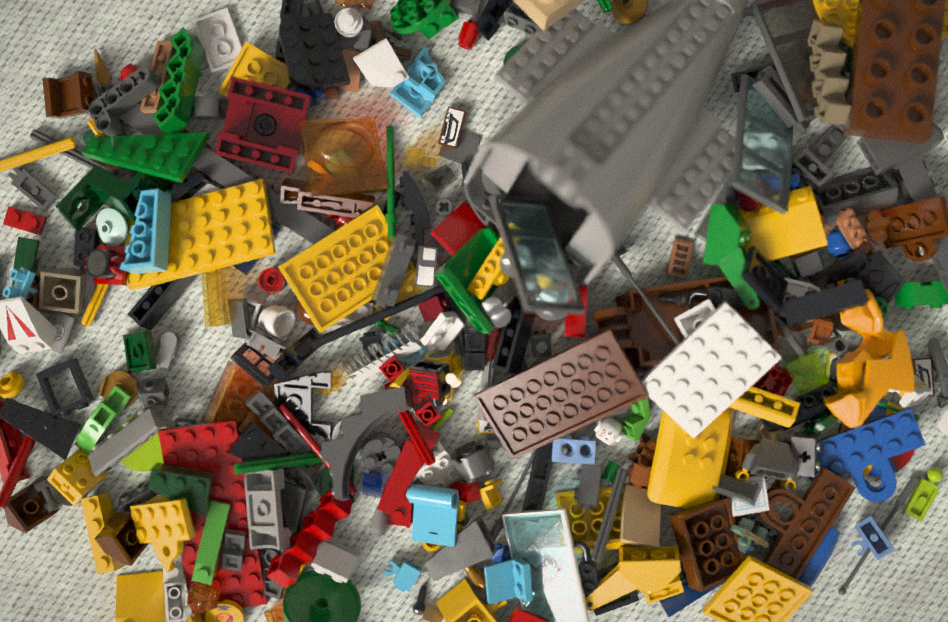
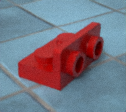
M406 492L391 515L388 514V525L411 527L414 513L412 512V506L414 503L409 502Z

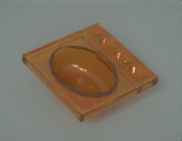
M374 117L301 120L298 123L311 197L386 192L388 190Z

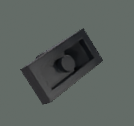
M198 172L192 174L189 180L186 177L182 183L174 181L171 199L177 203L188 199L209 184L211 180L207 175Z

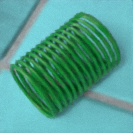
M609 460L607 468L604 470L605 473L601 478L614 484L618 471L617 468H621V466Z

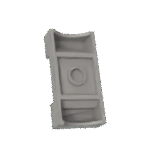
M274 469L245 473L244 483L250 549L275 548L282 550L290 547L289 527H283L280 489L285 488L284 470Z

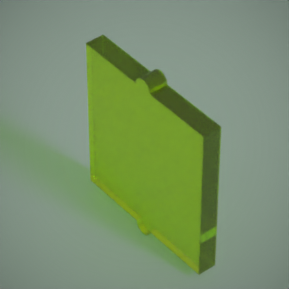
M816 352L803 357L798 356V359L785 364L798 394L811 389L815 390L816 387L829 383Z

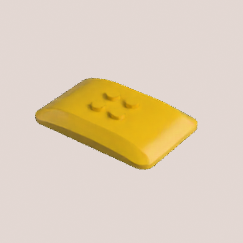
M727 407L695 438H692L664 410L662 411L647 491L648 498L652 502L686 509L719 499L720 495L713 491L712 487H719L722 476L725 475L735 409Z

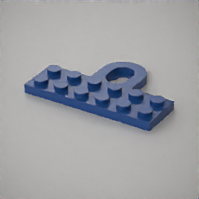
M909 407L862 424L859 427L820 439L822 441L821 452H818V459H821V468L823 466L837 476L850 472L856 488L863 498L872 502H882L894 494L897 486L896 477L888 458L925 446L926 443ZM877 465L882 470V483L880 486L874 487L869 481L864 479L862 472L866 466ZM809 476V478H810V480H811V483H812V482L814 481L815 477H810V476Z

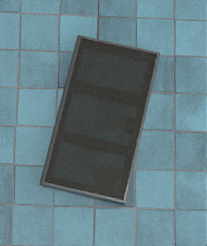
M766 0L750 5L799 123L818 118L815 116L814 109L818 106L817 97H813L812 82L815 81V73L811 72L810 56L813 55L812 47L808 46V37L813 21H821L817 14L813 0ZM842 66L840 74L847 78V75ZM848 88L843 96V100H845L846 102L848 96Z

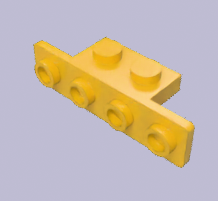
M509 224L510 230L521 231L512 224ZM501 237L467 288L468 291L479 299L485 297L493 284L502 287L509 280V276L505 275L500 268V259L505 252ZM513 239V241H514L515 243H517L518 245H519V243H520L521 240H522V239Z

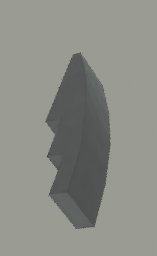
M261 389L245 401L246 405L259 417V420L292 455L305 454L312 449Z

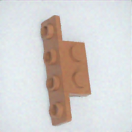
M850 208L845 212L840 210L835 215L838 219L836 224L852 251L854 252L861 248L865 255L873 253L875 249L853 210Z

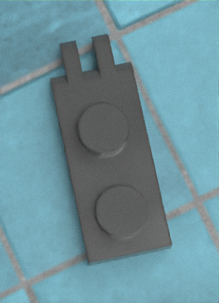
M14 167L13 170L18 175L16 176L12 172L8 174L13 179L11 183L39 208L47 211L58 196L25 168L20 170L18 167Z

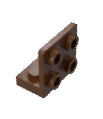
M732 436L725 475L735 477L736 472L743 469L741 466L746 454L753 445L758 444L761 440H750ZM750 471L747 472L749 474V477L757 476L754 474H750ZM744 473L740 475V478L745 477Z

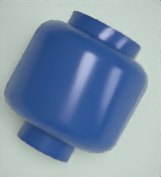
M839 228L832 229L831 233L826 236L829 254L837 258L850 254L852 249Z

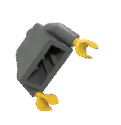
M767 432L766 439H762L758 444L753 445L746 454L741 466L743 469L738 470L735 477L738 480L740 475L744 473L743 481L747 482L749 480L747 472L750 471V474L782 480V488L787 489V484L789 483V489L794 490L796 483L793 479L796 476L798 462L790 451L789 445L778 442V433Z

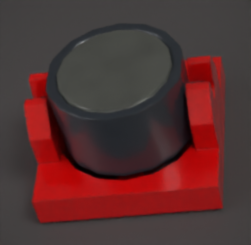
M97 245V249L90 252L89 256L85 258L87 261L85 269L94 277L93 284L127 286L128 272L120 269L121 263L125 262L127 253H124L126 246Z

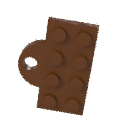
M945 195L877 211L886 249L901 246L904 254L912 261L922 262L931 259L938 250V238L948 236V206ZM920 247H921V248L923 249V251H924V255H923V256H922V255L920 254V252H919V248H920Z

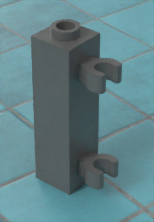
M395 234V238H392L371 298L377 301L376 305L387 308L388 305L394 307L417 240L401 234Z

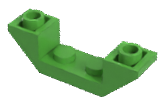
M648 397L632 404L631 408L634 413L621 419L624 436L635 442L639 440L651 417Z

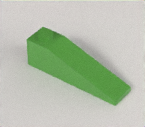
M215 500L210 502L192 581L211 585L216 577L231 505L229 503Z

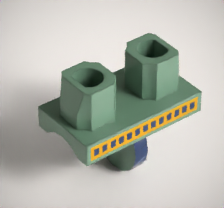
M742 518L738 526L732 525L730 529L743 537L737 540L739 550L743 553H748L755 549L754 544L767 548L769 543L764 539L768 530L756 525L753 532H751L755 522L747 518Z

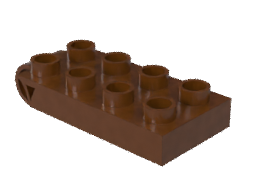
M946 0L858 1L847 103L852 107L850 116L844 125L843 135L924 144L931 139Z
M723 276L641 288V290L681 343L685 337L674 318L691 308L688 302L685 306H678L675 303L657 301L658 295H677L683 293L688 297L695 289H707L716 286L734 289L727 277ZM636 289L628 290L625 294L616 297L617 307H609L593 314L595 331L598 334L611 328L635 371L653 369L677 347V344ZM697 296L694 298L693 303L696 307L707 300ZM762 299L761 305L756 309H749L745 304L738 308L731 307L775 351L779 349L780 345L774 313ZM712 304L715 310L720 306Z

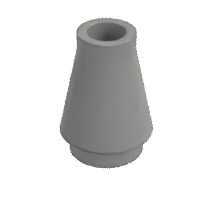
M377 506L369 526L371 528L370 533L385 535L386 530L388 531L387 513L377 510Z

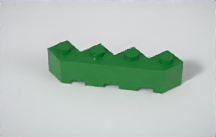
M182 28L169 40L177 53L164 64V67L171 76L158 90L165 104L152 115L158 127L168 134H179L189 123L205 52L199 40L185 28Z
M942 281L906 282L894 296L895 306H902L903 310L915 309L917 305H930V309L942 308V304H948V295Z

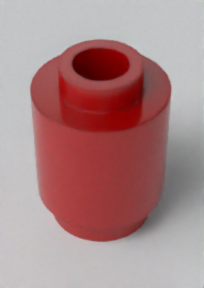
M473 20L463 22L457 39L459 47L472 50L476 46L480 32L477 30L478 22Z

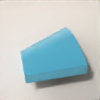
M427 47L422 49L408 68L407 73L410 78L396 85L389 95L418 118H421L446 83L442 74L438 72L436 63L432 61Z

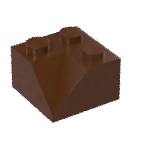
M131 510L116 512L94 538L105 554L128 566L133 565L149 544H139L134 521L131 517Z

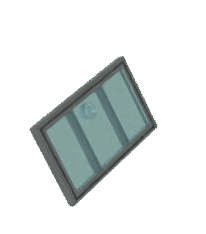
M491 194L489 201L524 311L584 314L586 310L548 200Z

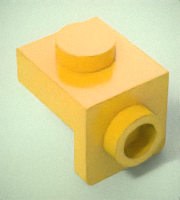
M494 478L488 479L483 482L484 486L479 489L487 511L494 509L503 502L496 487L503 482L501 478L494 480Z

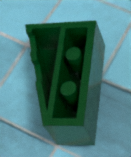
M157 462L151 469L148 488L170 500L186 499L188 509L205 517L211 502L215 472Z

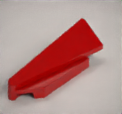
M0 401V410L5 401ZM0 418V473L4 484L21 447L22 440L19 431ZM24 467L18 482L30 478L26 467Z
M419 425V430L430 450H432L441 434L428 427L425 428V426ZM406 439L402 444L401 453L392 473L387 479L377 506V510L390 515L424 463L414 442Z

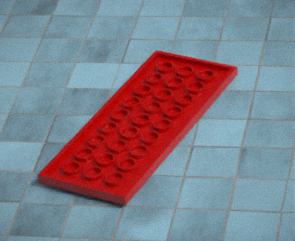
M237 419L160 429L158 435L164 464L215 472L211 500L231 504L225 533L227 529L246 531L242 571L222 569L223 552L225 549L224 534L217 573L212 584L192 581L207 514L204 517L188 509L195 537L190 540H183L184 546L181 559L191 613H206L208 606L219 600L218 602L231 600L238 603L242 608L268 604V596L263 594L264 581L260 550L250 549L244 483L245 474H236L234 470L235 464L244 462V459L226 453L239 436Z

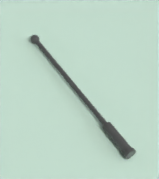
M615 251L611 259L625 278L631 281L678 346L680 344L679 340L635 282L631 271Z
M535 450L533 451L502 514L508 512L520 488V485L533 461ZM502 515L496 521L490 533L494 542L503 526Z
M911 475V479L896 500L894 509L881 527L883 532L898 508L903 506L916 484L920 482ZM869 547L844 586L839 588L838 592L840 595L846 594V588L871 552Z

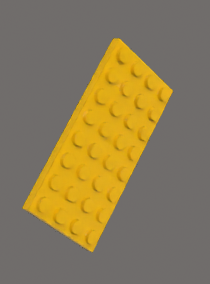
M259 179L181 200L178 203H171L168 271L140 274L128 272L129 289L134 291L276 254L265 181ZM126 217L125 219L128 225V234L126 240L123 242V246L130 244L132 236L130 230L131 227L135 224L133 221Z

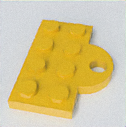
M186 499L130 506L131 517L134 521L139 544L152 543L155 552L163 560L171 561L179 557L183 552V540H190L195 537Z

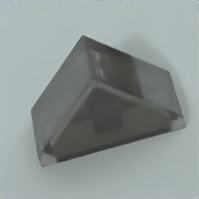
M444 164L425 176L422 182L432 195L436 197L458 178Z

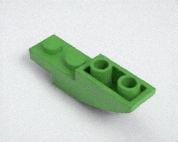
M115 385L105 400L101 401L77 437L75 445L90 455L93 452L92 448L102 441L113 426V422L133 396L119 385Z

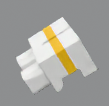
M914 375V392L906 393L892 389L888 390L889 392H897L902 397L899 403L904 408L921 404L932 392L917 375Z

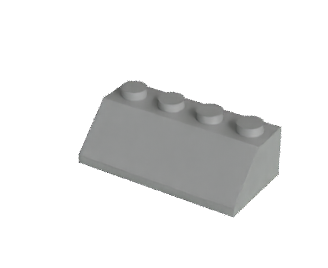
M145 407L137 413L139 417L125 422L122 425L124 428L121 431H114L107 436L108 441L104 444L100 442L92 448L93 452L88 457L95 476L110 471L158 434L160 429L168 426V423L155 407L149 409Z

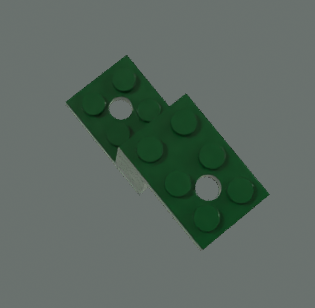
M95 165L55 207L76 231H79L104 204L118 210L123 216L135 223L137 218L135 212L141 191L159 189L165 192L174 181L138 172L126 183Z

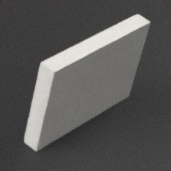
M229 7L193 19L198 38L205 49L204 54L211 73L214 75L230 69L243 45Z

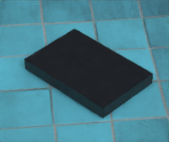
M755 245L748 248L741 277L775 314L779 313L782 310L788 281Z

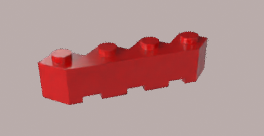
M332 490L324 494L319 500L321 504L315 512L311 510L302 521L304 525L297 534L293 532L289 537L290 547L285 548L280 556L276 554L271 560L266 576L283 588L296 583L299 579L301 566L315 559L318 544L329 540L334 534L336 522L350 515L353 503L350 497L349 500L340 501L335 499Z

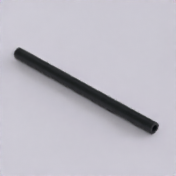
M442 284L398 302L394 307L384 308L311 339L309 342L312 349H315L421 304L435 296L447 293V290Z

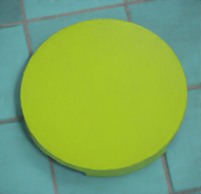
M136 415L124 421L117 431L119 432L124 428L122 425L130 419L135 420L139 416ZM156 434L121 462L126 467L139 472L151 471L157 462L164 463L159 435Z

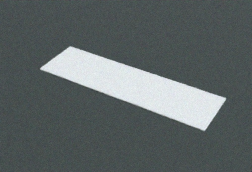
M409 342L406 344L409 347L405 345L400 347L402 351L396 349L392 351L396 354H387L386 356L389 358L381 357L380 360L383 362L376 360L372 362L376 365L369 364L361 368L360 371L364 373L359 371L352 373L356 375L354 380L359 383L381 371L379 367L392 356L401 360L420 350L421 347L416 342Z

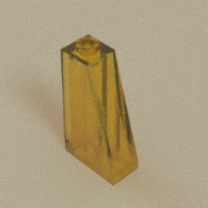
M225 267L201 273L205 327L230 325L229 293Z

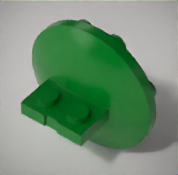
M399 0L390 10V24L399 34H409L420 30L429 40L441 32L443 28L458 20L459 15L449 4L451 0Z

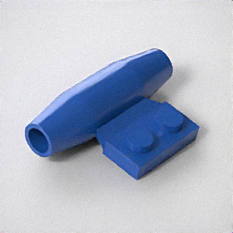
M832 527L830 528L798 581L810 587L815 583L833 553L840 534L839 531Z

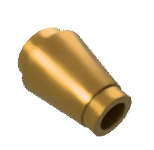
M475 564L464 569L475 589L478 588L481 591L486 586L485 572Z

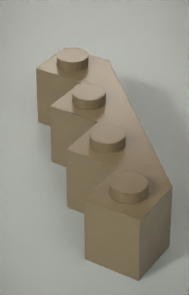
M814 20L808 37V46L812 47L813 55L810 56L811 72L815 73V81L812 82L813 97H817L818 104L814 108L815 116L824 123L845 125L847 118L850 116L852 106L843 100L849 81L840 74L841 68L845 64L846 54L837 48L843 36V28L833 22Z

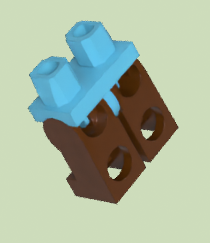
M23 267L21 269H12L10 279L16 282L14 287L6 286L4 288L3 296L8 299L23 297L37 311L50 315L53 311L39 309L40 292L38 291H40L41 272Z

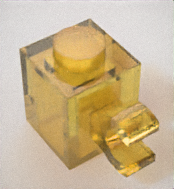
M406 146L402 166L422 171L423 165L436 168L437 159L425 157L426 152L423 149Z

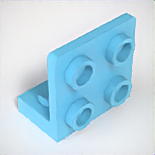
M517 557L484 567L487 602L489 604L515 597L526 603L533 601L530 563Z

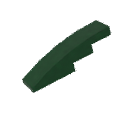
M18 236L13 269H21L23 267L37 271L39 260L36 258L40 240ZM12 280V287H14L16 281Z

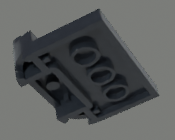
M332 13L295 18V15L292 14L281 20L278 40L281 43L288 70V78L291 83L293 82L295 85L304 88V91L350 85V78Z

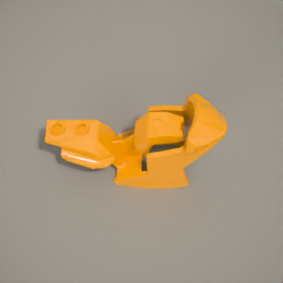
M845 280L838 281L837 286L843 285ZM868 289L864 290L868 305L840 312L842 324L863 336V340L854 352L846 353L838 362V391L836 395L824 398V403L831 412L846 426L852 428L862 425L865 418L880 399L888 395V389L906 393L914 392V372L905 331L899 329L897 332L891 333L883 328V314L872 292Z

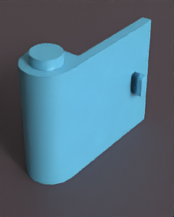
M412 484L406 492L409 502L414 503L412 541L456 547L458 490Z

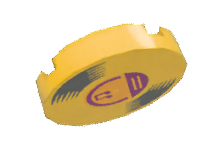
M231 600L214 601L208 606L205 614L206 622L244 621L242 607Z

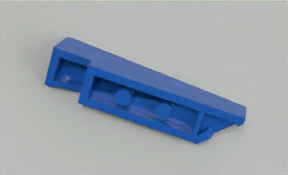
M685 576L681 579L684 592L659 602L668 617H671L721 584L700 592L689 588Z

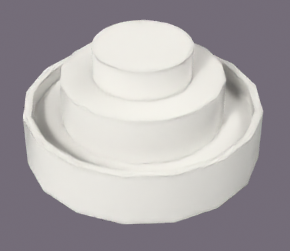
M345 8L339 11L334 21L339 34L347 38L357 36L362 31L364 25L360 13L352 8Z

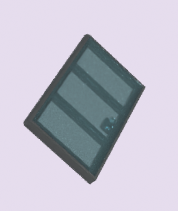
M743 74L740 81L731 186L773 210L784 214L788 212L794 125L787 127L753 87L752 84L755 79L747 74Z

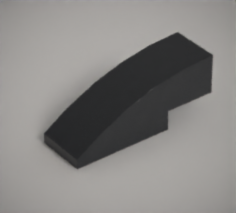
M312 328L277 358L267 370L280 383L283 382L320 348L312 349L309 340L320 335Z

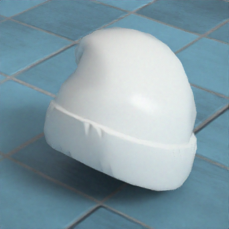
M270 305L260 313L258 324L261 331L266 333L265 335L282 341L291 333L296 322V314L285 306Z

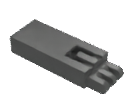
M772 66L762 69L752 84L753 87L787 127L794 125L800 133H805L812 120L799 123L779 74ZM797 97L803 113L808 112L806 110L807 107Z

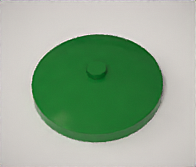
M310 570L300 574L297 582L287 587L283 597L282 610L286 622H357L361 610V599L358 590L349 579L346 583H339L333 580L331 575L326 573L323 575L315 570Z

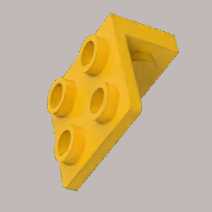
M79 449L58 465L47 480L73 506H76L85 494L101 482L108 473L95 476L88 454Z

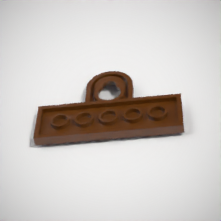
M822 466L802 499L782 487L768 489L769 511L759 512V515L764 522L781 533L764 558L763 563L798 580L856 487ZM781 502L792 505L793 513L789 519H779L778 514L774 511L776 503Z

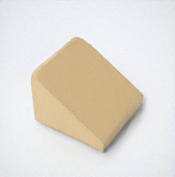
M427 604L421 622H441L443 615L438 607Z

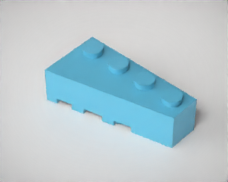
M159 189L141 191L135 212L136 222L131 227L130 233L132 236L130 244L126 245L124 253H127L125 262L121 263L120 269L133 274L168 271L171 195Z

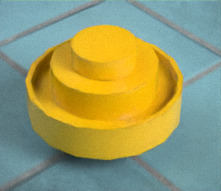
M15 371L4 375L0 379V395L3 398H12L20 394L25 384L24 377Z

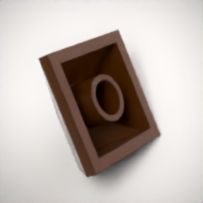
M33 483L11 496L4 509L8 525L25 534L58 513V511L55 510L49 513L48 509H45L44 505L47 502L42 491L37 493Z

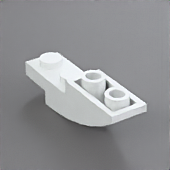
M180 555L174 560L175 568L173 571L167 572L163 567L166 622L186 621L183 566Z

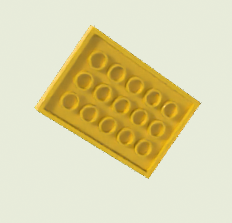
M374 205L278 266L319 333L372 300L371 298L392 238H388V224L378 205ZM411 260L409 261L404 278L416 271Z

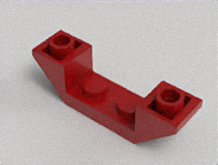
M392 356L379 367L390 383L406 370L404 365L395 356ZM405 379L401 387L404 386L410 390L412 408L415 411V415L427 428L438 420L441 414L435 406H432L430 398L418 395L413 380L410 382Z

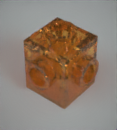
M202 583L191 587L188 590L187 605L196 615L215 609L218 606L219 591L212 584Z

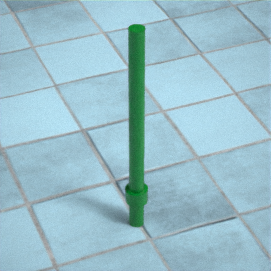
M387 126V214L385 217L388 224V238H395L397 214H395L394 127Z

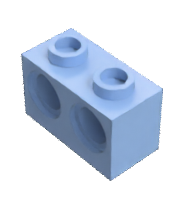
M570 435L553 441L552 462L595 465L596 441H589V437L578 436V440H572ZM564 444H566L568 448L565 454L562 451V447ZM584 445L585 453L582 455L580 449Z

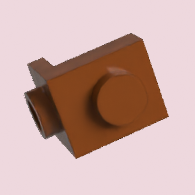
M826 317L813 320L814 324L808 342L815 345L827 344L832 336L835 327L834 323Z

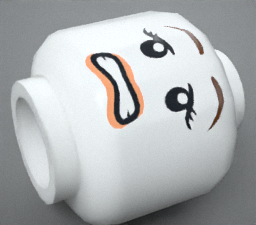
M611 417L598 420L593 430L595 431L596 438L608 445L613 444L615 441L618 443L624 434L621 432L622 424Z

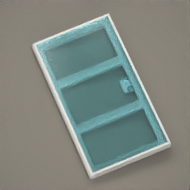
M566 508L506 512L502 514L511 559L518 557L530 563L533 601L526 603L520 599L522 608L545 617L551 622H590Z

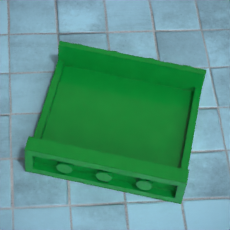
M491 228L479 229L434 273L477 332L489 334L494 328L480 311V307L491 296L497 285L493 284L483 299H479L468 291L467 288L499 240L497 233Z

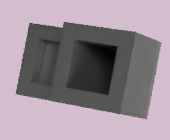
M196 96L194 97L190 118L225 120L230 100L219 99V97Z

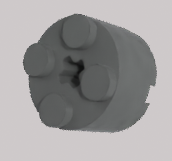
M376 432L368 436L360 448V455L364 466L368 471L376 475L391 474L401 453L394 438L384 432ZM381 451L384 452V454L377 456V453H381Z
M480 440L481 443L477 444L475 441L466 443L456 450L457 454L455 456L451 455L450 457L460 479L466 480L467 483H472L479 476L490 474L495 470V460L484 440Z

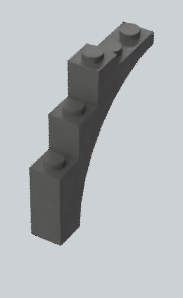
M402 386L400 388L361 395L359 410L362 415L341 419L339 430L343 438L321 443L320 456L323 462L331 465L329 472L333 478L332 494L335 499L340 501L349 500V482L352 466L362 444L373 430L392 416L412 409L411 394L408 388Z

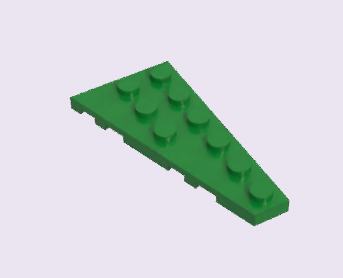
M208 132L91 137L84 147L82 154L87 158L182 183L210 136Z

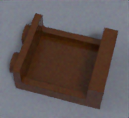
M76 71L75 75L58 79L49 77L42 79L46 117L62 119L89 113V107L95 100L92 73Z

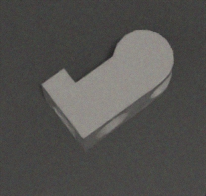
M166 332L160 338L161 347L158 355H155L156 365L172 368L180 345V336L175 332Z

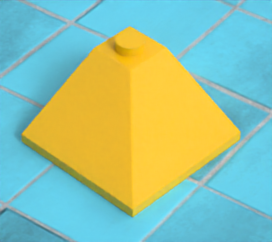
M163 570L117 576L116 622H166Z

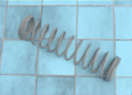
M410 321L408 327L416 342L422 339V334L418 326L413 321ZM401 327V329H402L404 335L407 337L408 341H409V342L411 341V342L415 343L414 341H412V340L409 338V335H408L406 329H405L404 327ZM395 330V334L399 341L402 343V346L405 345L409 347L403 342L399 332ZM388 334V337L392 344L395 346V348L402 351V349L397 347L392 335ZM382 338V342L389 350V353L396 354L390 350L387 341ZM376 341L375 344H376L378 350L380 351V353H381L383 356L389 358L388 356H386V355L384 354V351H383L381 345ZM369 345V349L373 356L377 360L383 362L378 358L374 348L371 345ZM363 349V354L370 364L376 365L372 363L368 352ZM356 353L359 362L365 367L362 356ZM350 357V361L346 359L343 361V368L348 376L356 372L355 368L359 372L364 373L359 370L357 362L353 357Z

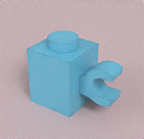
M390 559L388 563L393 566V569L388 570L384 568V574L388 576L396 574L392 582L395 584V587L400 591L404 592L406 590L410 592L422 568L406 559L401 566Z

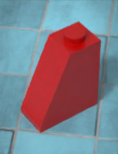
M567 286L566 302L573 303ZM577 286L585 310H587L588 286ZM586 312L584 314H568L565 316V336L585 338Z

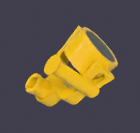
M451 350L429 353L422 360L448 363L449 371L454 370L446 375V382L451 384V390L442 397L444 405L453 399L454 388L463 382L462 373L465 371V366L461 365V355L454 357V352Z

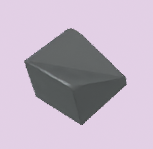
M364 30L359 33L358 41L354 45L356 51L364 52L372 46L374 35L371 30Z

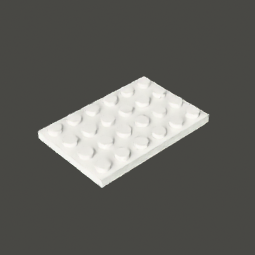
M724 301L641 381L649 397L692 438H695L782 357Z

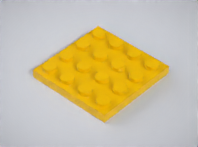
M748 556L702 610L703 614L719 622H786L808 599L813 590L810 586Z

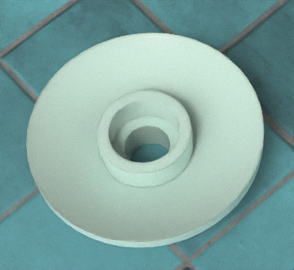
M106 208L98 214L96 228L100 239L109 246L121 245L126 240L128 234V225L125 217L114 208Z

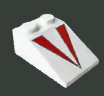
M23 297L0 300V328L8 344L16 352L24 354L52 348L58 331L56 327Z

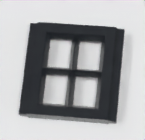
M267 335L264 336V337H266V338H268V339H270V340L272 339V337H270V336H267ZM245 342L230 358L266 388L275 377L271 373L268 376L265 375L257 366L263 360L269 365L272 362L266 358L268 355H262L258 350L246 345L247 343ZM249 348L260 357L254 364L243 356ZM280 348L279 351L283 354L287 349Z

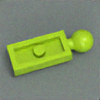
M931 467L927 471L928 480L920 478V482L917 483L903 509L904 513L921 522L940 490L938 486L934 485L935 482H939L943 478V471L938 467Z

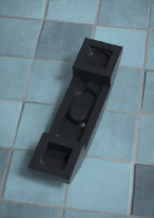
M513 0L488 1L477 24V30L486 40L489 41L498 30L500 25L497 21Z

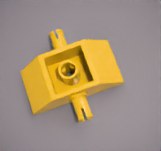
M466 578L436 601L446 622H471V620H477L478 622H501L495 612L508 603L507 600L494 604L485 603Z

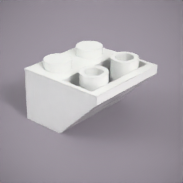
M329 539L323 541L311 566L320 574L324 575L326 573L331 575L332 579L336 582L346 583L360 554Z

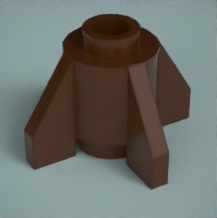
M642 433L639 439L640 444L637 446L636 451L628 456V459L638 462V466L644 469L652 468L657 441L650 439L648 435Z

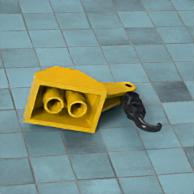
M582 541L573 542L574 547H580L583 552L579 563V573L588 611H592L636 589L649 594L662 591L680 573L678 546H659L658 549L619 547V564L597 584L596 563L591 559L592 556L588 545Z

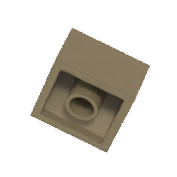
M69 268L41 271L39 309L79 314L84 308L86 271Z

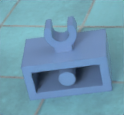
M873 516L854 526L863 538V541H854L851 544L852 547L858 544L862 546V551L857 553L858 556L864 555L869 547L876 559L881 560L896 550Z

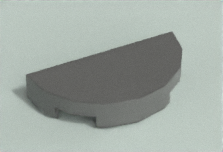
M930 339L928 342L929 357L933 359V368L938 375H947L948 366L938 339Z

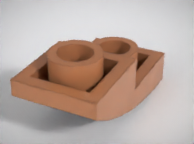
M342 49L350 78V85L339 86V90L358 92L360 68L355 63L353 57L359 55L361 51Z

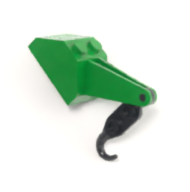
M719 202L711 204L703 263L718 264L734 289L717 286L707 289H695L688 296V305L691 309L695 307L693 300L697 296L703 297L706 300L709 299L715 305H721L725 301L733 308H738L745 304L749 309H756L761 305V298L741 277L747 255L745 246L750 242L752 232L749 231V224L732 203Z

